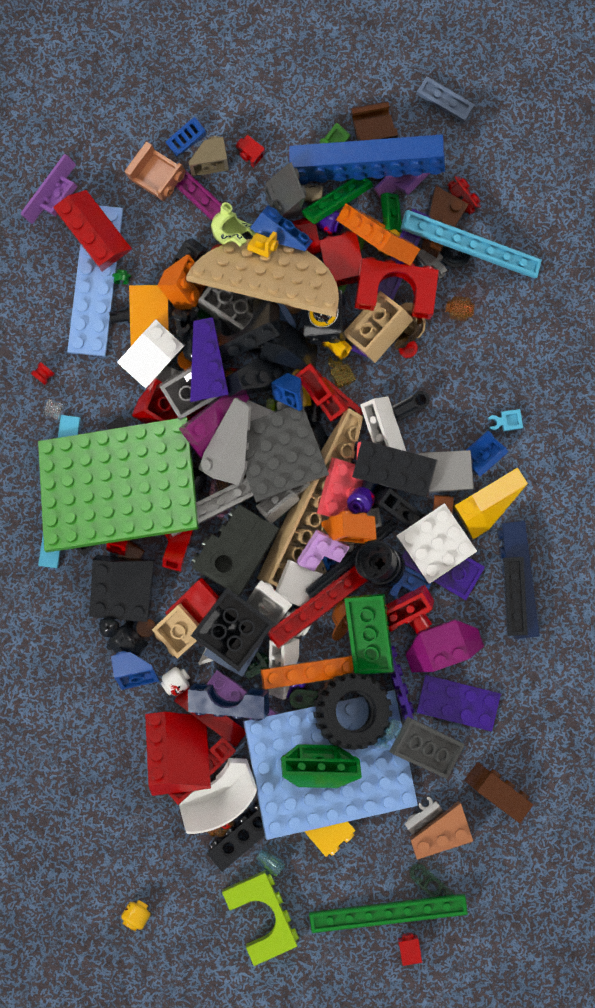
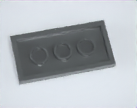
M407 717L389 752L448 779L465 744L415 719Z

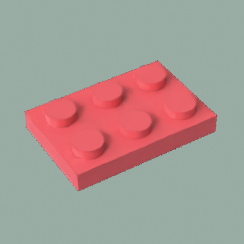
M331 458L328 469L329 476H326L317 514L330 517L339 515L341 511H350L347 506L348 497L354 489L362 487L363 480L352 477L355 464Z

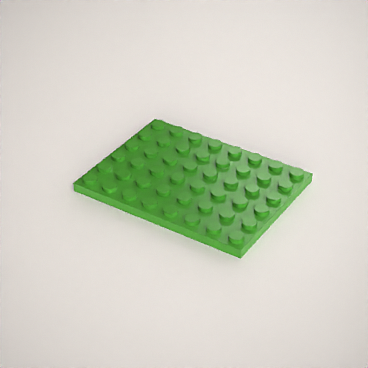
M187 417L182 419L176 418L38 441L44 551L47 553L199 529L191 445L179 430L189 419Z

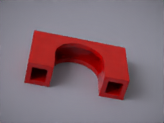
M374 257L362 258L354 308L374 311L379 284L386 278L399 277L407 281L413 290L414 297L411 317L430 320L434 313L439 270L434 269L432 266L417 267L413 263L410 266L406 263L397 264L393 260L378 261Z
M194 530L184 531L174 537L171 534H164L168 539V544L163 556L162 567L181 572ZM131 540L106 543V551L125 556Z

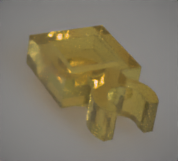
M329 356L328 364L333 367L330 373L337 388L354 383L356 378L349 364L343 365V358L333 361L332 357Z

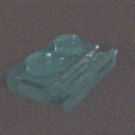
M395 719L388 720V722H391L390 726L385 728V735L375 746L381 749H388V741H391L393 738L396 739L401 731L399 727L401 722Z

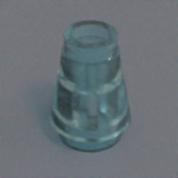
M264 849L256 857L267 872L275 877L286 866L282 859Z

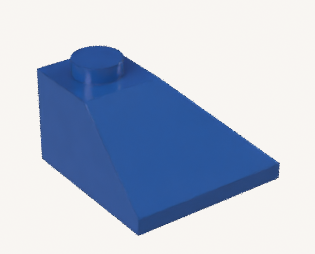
M121 651L111 656L114 678L121 690L159 682V677L153 666L133 653Z

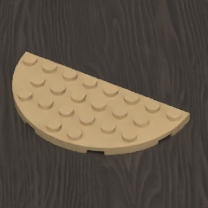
M246 239L247 242L242 246L235 242L226 243L203 255L194 263L186 275V280L189 282L336 317L338 311V287L332 273L325 264L308 251H302L278 244L276 251H273L267 258L247 250L251 239Z

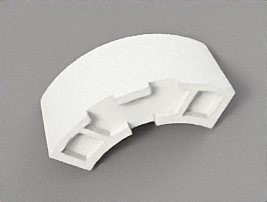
M228 758L225 767L216 775V779L211 782V789L196 790L179 804L187 834L203 833L220 828L237 818L249 806L256 794L257 787L247 759Z

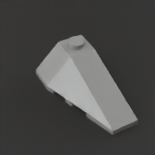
M234 398L203 454L199 466L200 471L213 479L236 485L242 484L248 461H245L246 450L249 449L247 431L250 430L252 406L238 398Z

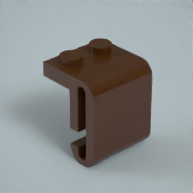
M388 101L351 108L357 141L398 138L397 128H394L392 115L389 113L390 106Z

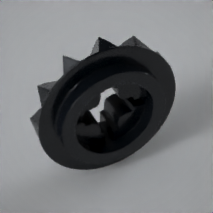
M443 247L441 255L445 265L452 268H461L468 263L471 255L459 251L460 257L455 256L451 259L452 252L449 249L450 247Z

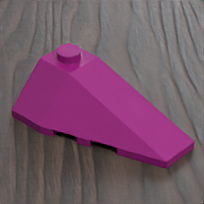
M247 394L232 397L228 395L219 396L179 428L201 460L234 398H238L246 403L249 399Z

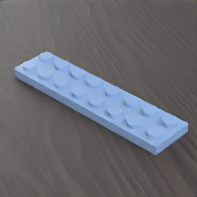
M99 206L119 233H121L123 208ZM81 244L67 352L106 357L110 326L109 312L112 309L114 277H112V274L116 273L117 261L102 272Z

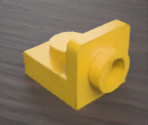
M273 231L269 237L256 233L248 243L247 250L268 258L278 247L277 232Z

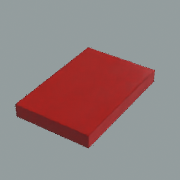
M200 578L165 613L168 615L181 603L190 615L200 623L219 596L203 578Z

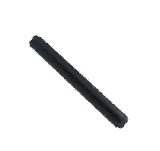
M389 520L376 531V540L382 541L397 528L396 523L393 520ZM364 543L358 545L340 563H336L306 588L307 595L313 598L355 563L357 551Z

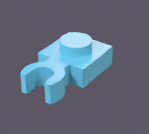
M520 409L503 411L500 413L501 418L495 415L488 417V420L496 422V426L489 428L491 431L497 430L500 426L503 427V432L523 428Z

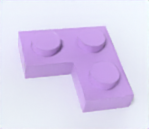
M316 530L296 562L304 568L315 571L324 556L340 563L350 546L346 542L332 540L328 534Z

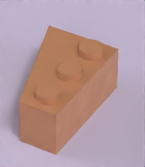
M459 801L409 837L417 860L473 842L462 805Z

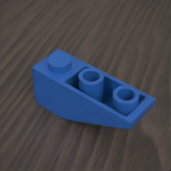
M269 205L250 227L255 233L267 237L273 231L277 232L279 244L306 251L313 242L306 233L297 229L290 220H286L279 214L278 210Z

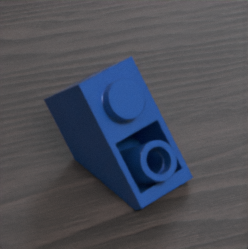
M287 373L271 382L273 399L301 411L303 409L301 378Z

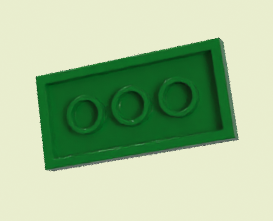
M385 595L345 597L354 673L393 672L394 664Z

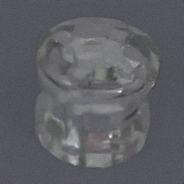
M49 398L44 409V416H52L55 420L59 421L64 412L65 403H57L54 399Z

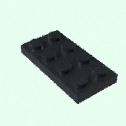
M362 440L352 477L428 497L438 460Z

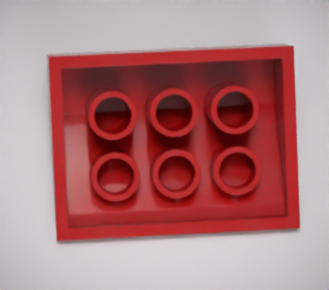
M173 712L145 714L148 786L151 795L211 789L207 725L191 714Z

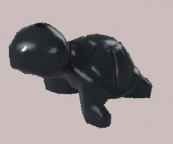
M193 307L187 312L175 309L172 313L175 318L176 332L180 340L185 344L183 354L185 359L192 362L193 321L201 320L198 317V307Z
M104 618L100 620V634L110 638L106 646L108 650L112 648L116 653L126 651L137 656L143 648L147 647L148 641L143 640L138 632L132 628L134 625L133 621H129L120 627L115 619Z

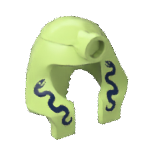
M224 202L220 207L221 211L212 219L211 229L213 236L222 245L235 242L242 246L247 242L242 236L243 233L248 231L252 236L256 234L250 229L253 224L238 219L236 213L232 212L233 208L229 203Z

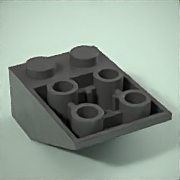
M292 162L288 163L267 181L264 187L270 207L278 210L279 214L286 220L299 216L307 196L305 187L300 185L298 180L300 178L299 172L296 167H293Z

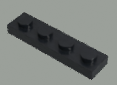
M503 558L507 636L528 635L524 558Z

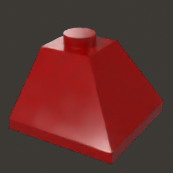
M156 378L138 399L132 413L133 417L145 424L178 418L159 386L162 382Z

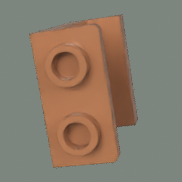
M145 142L124 172L134 183L162 201H165L167 197L172 195L177 183L183 180L186 171L182 164H176L157 152L150 143Z

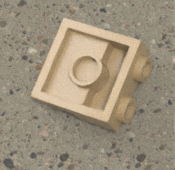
M180 603L152 631L155 637L166 645L168 652L178 659L197 642L191 634L199 623Z

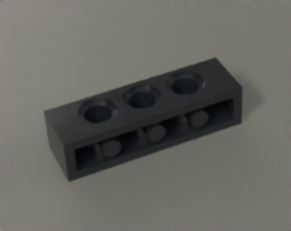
M259 803L253 807L255 811L251 815L246 813L238 820L240 824L237 827L233 828L231 826L223 833L224 838L220 841L216 839L208 846L210 848L207 852L208 856L222 872L265 836L263 825L256 826L253 822L255 817H261ZM245 829L249 832V837L242 839L239 837L238 832ZM226 842H230L234 845V850L228 852L224 849L223 845Z

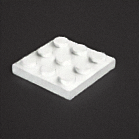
M445 503L396 535L428 584L477 552Z

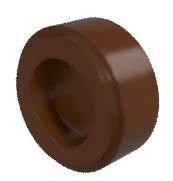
M150 618L148 622L138 621L136 630L140 636L150 637L154 634L152 629L156 624Z

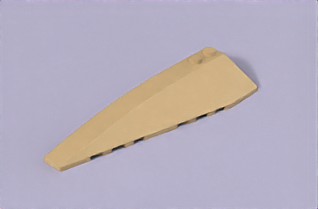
M347 408L348 410L342 415L321 450L327 470L329 469L331 458H337L350 463L354 459L356 452L354 447L359 438L363 416L350 408ZM326 477L310 482L311 484L308 488L298 495L300 500L289 509L257 577L260 581L262 580L264 583H269L272 587L277 588L287 560L297 561L316 530L328 534L321 526V522L329 519V517L317 514ZM321 560L315 571L324 574L327 571Z

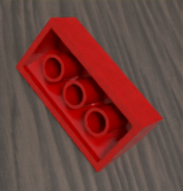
M87 190L68 195L53 206L58 216L102 272L132 250Z

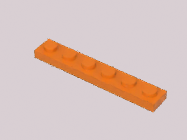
M352 655L261 669L263 689L329 680L343 674L354 673Z

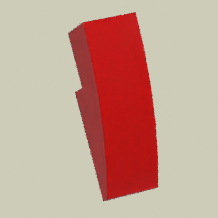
M311 363L295 375L301 378L305 390L316 405L321 407L330 421H335L348 410L340 396Z

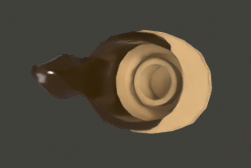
M406 302L401 304L400 306L411 316L413 303ZM412 317L413 321L401 333L395 343L396 350L406 347L409 342L422 336L425 331V319Z

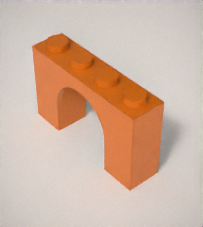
M346 203L336 219L381 252L410 266L420 251V248L408 240L385 229L386 225Z

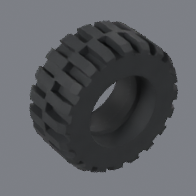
M358 673L343 674L333 677L331 681H327L324 684L322 690H319L317 693L319 697L314 701L316 712H313V716L317 719V723H315L317 729L321 730V735L328 739L329 743L340 748L356 750L368 748L369 745L376 744L378 738H383L386 734L384 732L385 728H389L391 723L388 722V719L392 717V711H389V705L392 704L391 700L386 697L387 691L380 687L381 684L377 680H372V677ZM351 692L362 695L369 708L367 721L357 730L345 729L340 725L336 716L338 701L343 695Z

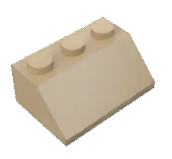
M380 291L377 294L374 311L363 310L343 333L352 344L376 363L413 319L400 305Z

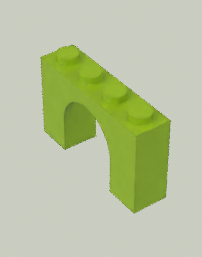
M266 870L233 884L222 891L230 911L248 902L261 901L270 906L275 914L276 922L273 929L267 935L246 944V949L254 966L297 947V940L299 939L296 929H291L289 922L291 918L288 911H283L281 906L283 899L279 891L275 892L273 885H275L271 873L267 874Z

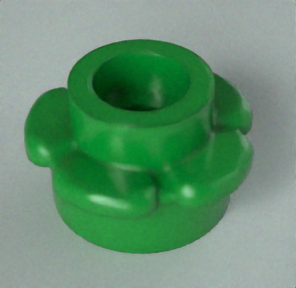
M116 270L112 277H114L115 284H121L120 280L124 281L123 284H128L131 275L127 274L126 270Z

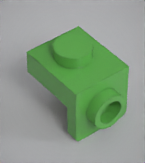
M336 123L326 137L321 138L319 142H347L352 135Z

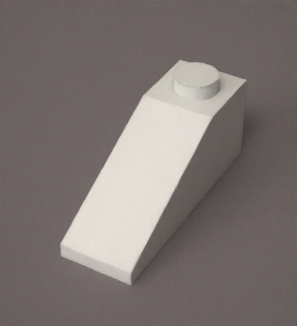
M294 637L280 649L272 640L269 641V668L297 664L299 658L298 638ZM290 686L269 689V695L284 700Z

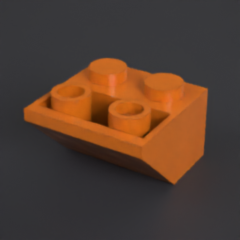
M185 255L164 270L157 285L173 306L179 310L196 307L205 288V285L186 280V275L195 263L190 255Z
M341 511L339 515L330 516L329 519L321 522V526L332 540L365 544L368 541L376 540L375 516H367V513L351 514V511Z

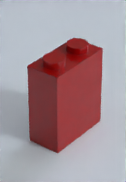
M346 231L341 235L326 236L319 240L324 264L332 273L337 287L358 282L362 254L357 234L352 231Z

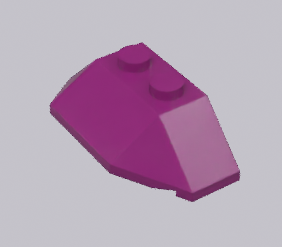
M454 619L419 632L405 655L412 673L434 672L470 659L484 645L478 628Z

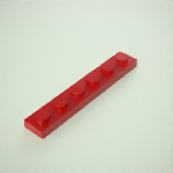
M355 566L271 628L267 635L280 649L343 601L345 597H348L368 582V580L357 572Z

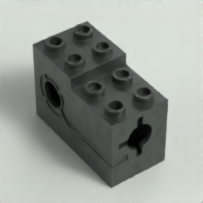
M238 504L237 508L233 507L228 514L230 520L227 525L223 523L219 529V538L213 534L210 537L206 536L201 545L203 547L201 553H196L191 563L194 564L192 568L241 596L277 536L279 528Z

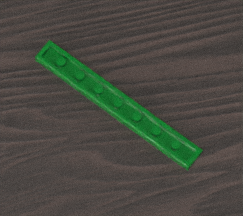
M465 893L309 912L312 933L468 915Z

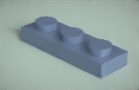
M427 76L416 95L462 122L466 121L474 108L473 103Z

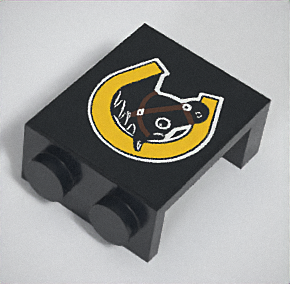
M338 290L339 302L336 317L304 310V337L308 343L318 345L321 342L338 343L346 340L342 331V305H346V298L342 290Z

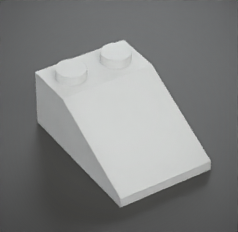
M155 319L117 363L141 385L147 388L181 351L184 345Z

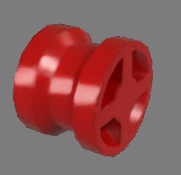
M39 362L38 368L30 373L44 385L48 383L47 380L55 375L54 372L41 362Z

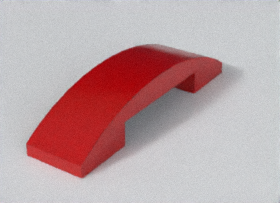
M189 688L179 694L174 700L187 711ZM189 712L235 747L246 734L245 729L228 716L215 717L214 714L196 715L193 712Z
M224 737L209 749L210 776L236 752ZM194 791L171 793L168 795L179 805Z

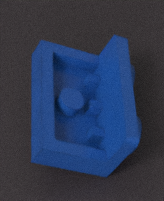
M490 431L484 433L465 450H471L472 469L479 477L508 453L507 448L498 442Z

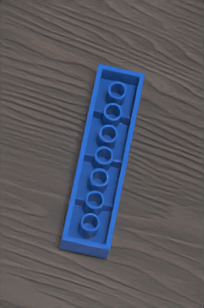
M443 134L289 146V163L292 162L293 167L297 168L300 184H307L310 181H317L319 183L327 182V180L345 181L352 178L363 180L367 177L380 179L384 176L401 177L409 174L419 176L423 173L437 175L445 172Z

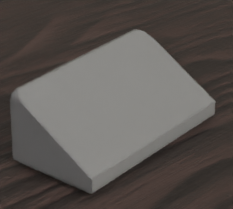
M291 489L264 499L255 507L272 524L300 499Z

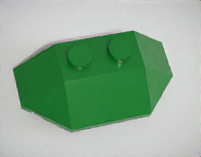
M298 744L281 757L282 777L297 787L339 788L362 777L360 759L336 745Z

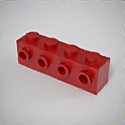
M425 585L386 604L389 632L432 610L434 599Z

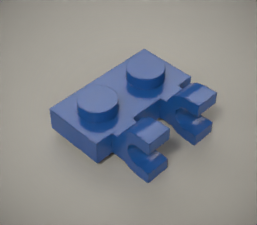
M405 566L403 577L392 586L388 595L395 599L401 587L411 592L425 585L429 590L432 582L428 584L423 575Z

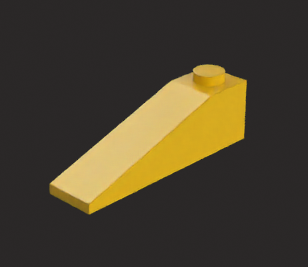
M516 468L456 504L453 508L471 538L475 539L488 531L528 483L520 470Z

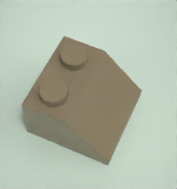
M212 136L208 140L203 141L189 161L193 177L229 170L223 137Z

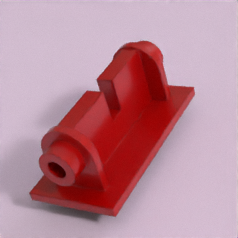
M455 176L454 178L457 181H451L448 184V190L457 198L463 196L462 201L468 204L465 213L471 215L476 211L475 207L481 208L479 204L481 200L476 193L472 194L469 191L468 187L470 185L464 178Z

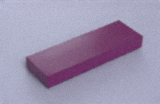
M186 171L183 180L178 182L175 187L212 221L214 216L221 211L222 203Z

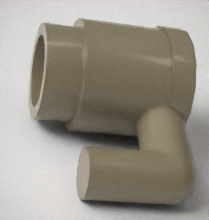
M303 185L307 193L304 202L314 203L323 197V185Z

